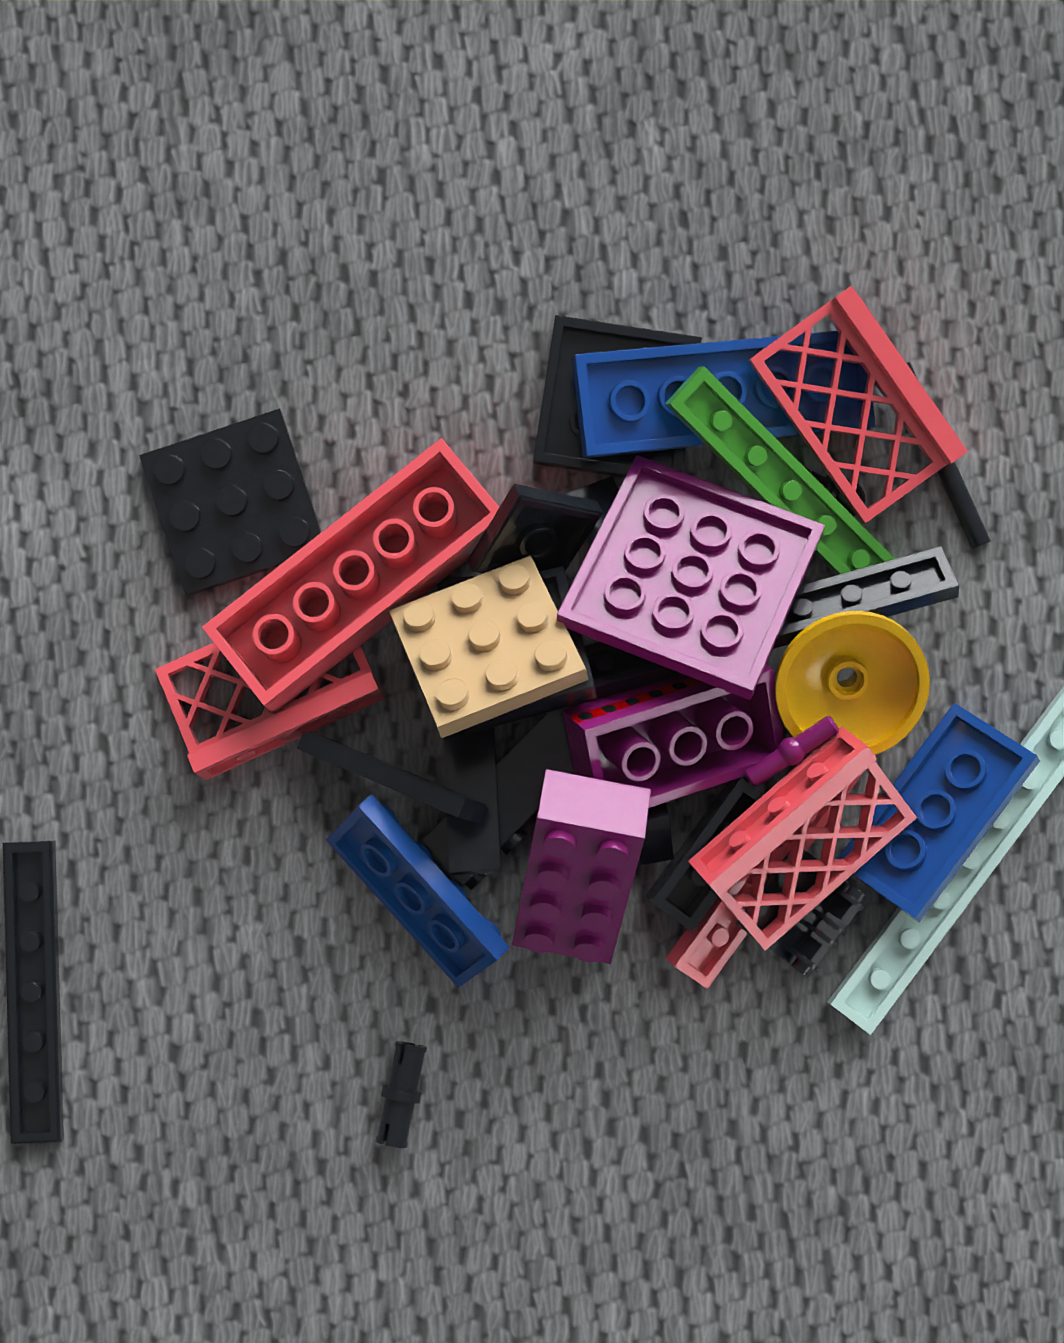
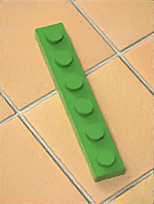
M705 366L698 367L665 403L762 502L825 525L814 554L835 575L895 559Z

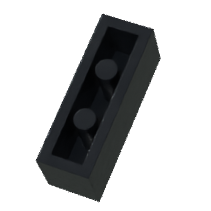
M742 778L728 781L677 851L674 860L669 862L648 891L646 897L654 905L693 932L718 896L688 861L764 794Z

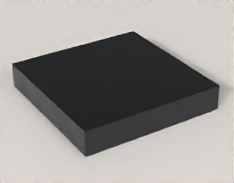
M514 483L470 555L468 563L473 572L484 574L531 555L539 572L564 566L566 571L603 514V511L598 502L594 500Z

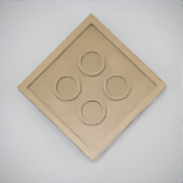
M531 555L389 610L393 624L441 738L588 680L585 665L564 623L557 621L558 610Z

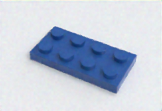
M954 702L893 783V786L917 818L852 875L920 923L1040 762L1038 756ZM892 804L877 805L871 826H881L897 810ZM855 838L851 839L837 859H844L853 851Z
M373 794L364 800L326 839L330 846L458 988L496 962L510 948L501 938V933L497 926L491 920L481 916L467 900L463 888L445 876L433 862L427 848L421 843L414 841L400 826L395 813L385 804H381Z

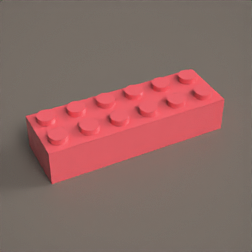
M440 438L213 617L202 628L261 703L275 714L390 623L392 618L389 610L421 598L464 564L489 526L499 506L445 441Z

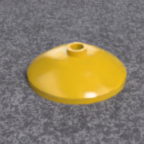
M840 612L812 623L802 630L788 645L780 659L775 675L776 706L785 727L793 737H796L824 717L831 716L838 728L842 726L846 728L876 755L899 743L917 724L927 704L930 675L922 649L912 635L900 624L883 615L872 612ZM842 669H853V674L849 679H837V675Z

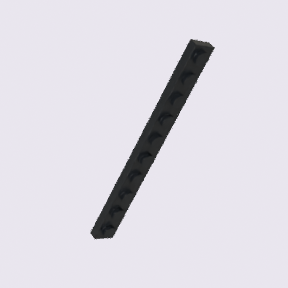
M936 547L800 585L773 649L789 645L806 627L832 614L847 611H865L889 617L957 598L959 596V584L942 547ZM603 642L584 646L597 698L682 675V673ZM570 704L472 729L464 730L465 735H468L471 733L493 728L496 726L536 716L539 714H543L546 712L561 709L575 704Z

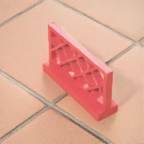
M852 285L748 360L863 524L877 516L944 466L952 464L968 452ZM826 316L839 333L836 352L808 348L812 326ZM803 333L801 346L788 344ZM845 343L854 355L843 354ZM777 351L800 354L795 382L776 379L764 361ZM807 355L834 359L830 388L803 383ZM842 361L862 365L868 374L865 393L838 389ZM874 384L881 392L883 397L872 395ZM782 387L794 389L792 401ZM801 390L828 395L824 423L807 421L800 414L798 407ZM836 396L863 400L858 429L832 425ZM871 402L890 405L895 412L896 420L893 435L866 430ZM903 425L911 437L901 436ZM811 428L822 430L821 442ZM830 431L857 436L852 464L836 462L829 455L827 448ZM865 437L892 441L887 470L860 466ZM900 443L917 445L930 463L915 474L895 471ZM840 469L851 471L849 482ZM859 472L886 476L882 498L868 508L856 493ZM894 478L905 479L903 483L892 490Z
M215 643L155 669L189 751L187 757L193 772L204 780H209L301 738L303 732H314L386 699L362 646H359L351 653L354 654L360 671L342 679L324 674L310 686L307 695L296 700L293 699L275 714L265 707L262 715L252 720L235 715L245 689H251L242 677L238 679L216 671L222 652ZM211 658L208 667L198 664ZM187 668L205 673L195 699L178 694L170 676ZM214 677L237 685L226 711L203 703ZM322 680L331 683L319 689ZM182 702L191 705L188 716ZM200 709L223 717L217 735L198 743L193 726ZM232 721L241 724L229 730Z
M843 726L839 728V733L822 743L688 861L765 951L917 818L875 762L877 758L869 747ZM866 770L869 775L865 793L847 794L848 785ZM892 804L897 810L881 826H871L876 805ZM844 805H862L858 826L840 827ZM824 806H831L826 827H808L809 819ZM837 838H855L852 852L844 859H833ZM805 839H824L820 859L801 860ZM785 840H792L788 861H769L772 851ZM817 871L815 884L806 892H795L799 872ZM767 873H786L782 893L763 894ZM746 874H754L750 894L731 895L728 892ZM779 905L777 917L761 931L757 926L760 906ZM747 906V912H745L742 909V907Z

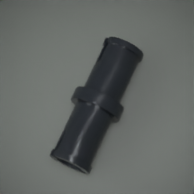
M396 1041L388 1085H383L381 1096L385 1098L376 1142L379 1144L386 1142L385 1146L395 1148H407L414 1105L420 1103L422 1092L418 1091V1085L427 1047Z

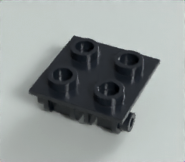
M803 849L801 860H817ZM790 851L782 861H788ZM817 871L799 872L795 892H806L815 884ZM773 873L764 884L763 894L782 893L786 873ZM844 881L768 949L808 978L813 970L819 971L818 965L828 953L831 946L836 948L838 943L835 940L840 934L845 936L847 933L844 930L846 925L850 923L859 910L862 912L865 909L862 904L867 896L853 885H849ZM779 905L760 906L757 926L761 931L777 917ZM739 920L735 923L749 933Z

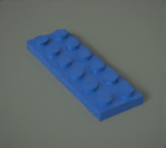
M838 331L811 333L808 348L836 352ZM803 334L788 344L801 346ZM781 336L575 354L571 360L583 458L706 446L665 405L692 373L701 366H705L776 439L799 437L800 434L748 362L749 359ZM845 343L843 354L854 355ZM777 351L764 361L776 379L795 382L800 354ZM807 355L803 383L830 388L834 359ZM842 361L838 389L865 393L868 374L861 364ZM782 387L792 401L794 389ZM801 390L798 411L807 421L824 423L828 395ZM836 396L832 425L858 429L863 400ZM871 402L866 430L876 427L873 402ZM811 428L815 435L822 434V430Z

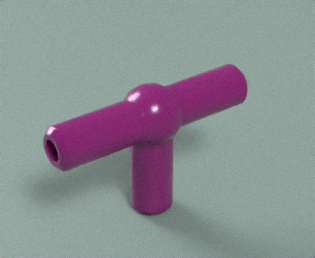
M826 716L796 737L784 739L779 744L778 749L745 770L747 779L753 786L757 787L787 766L793 765L796 767L810 755V751L839 733L838 726L831 716Z

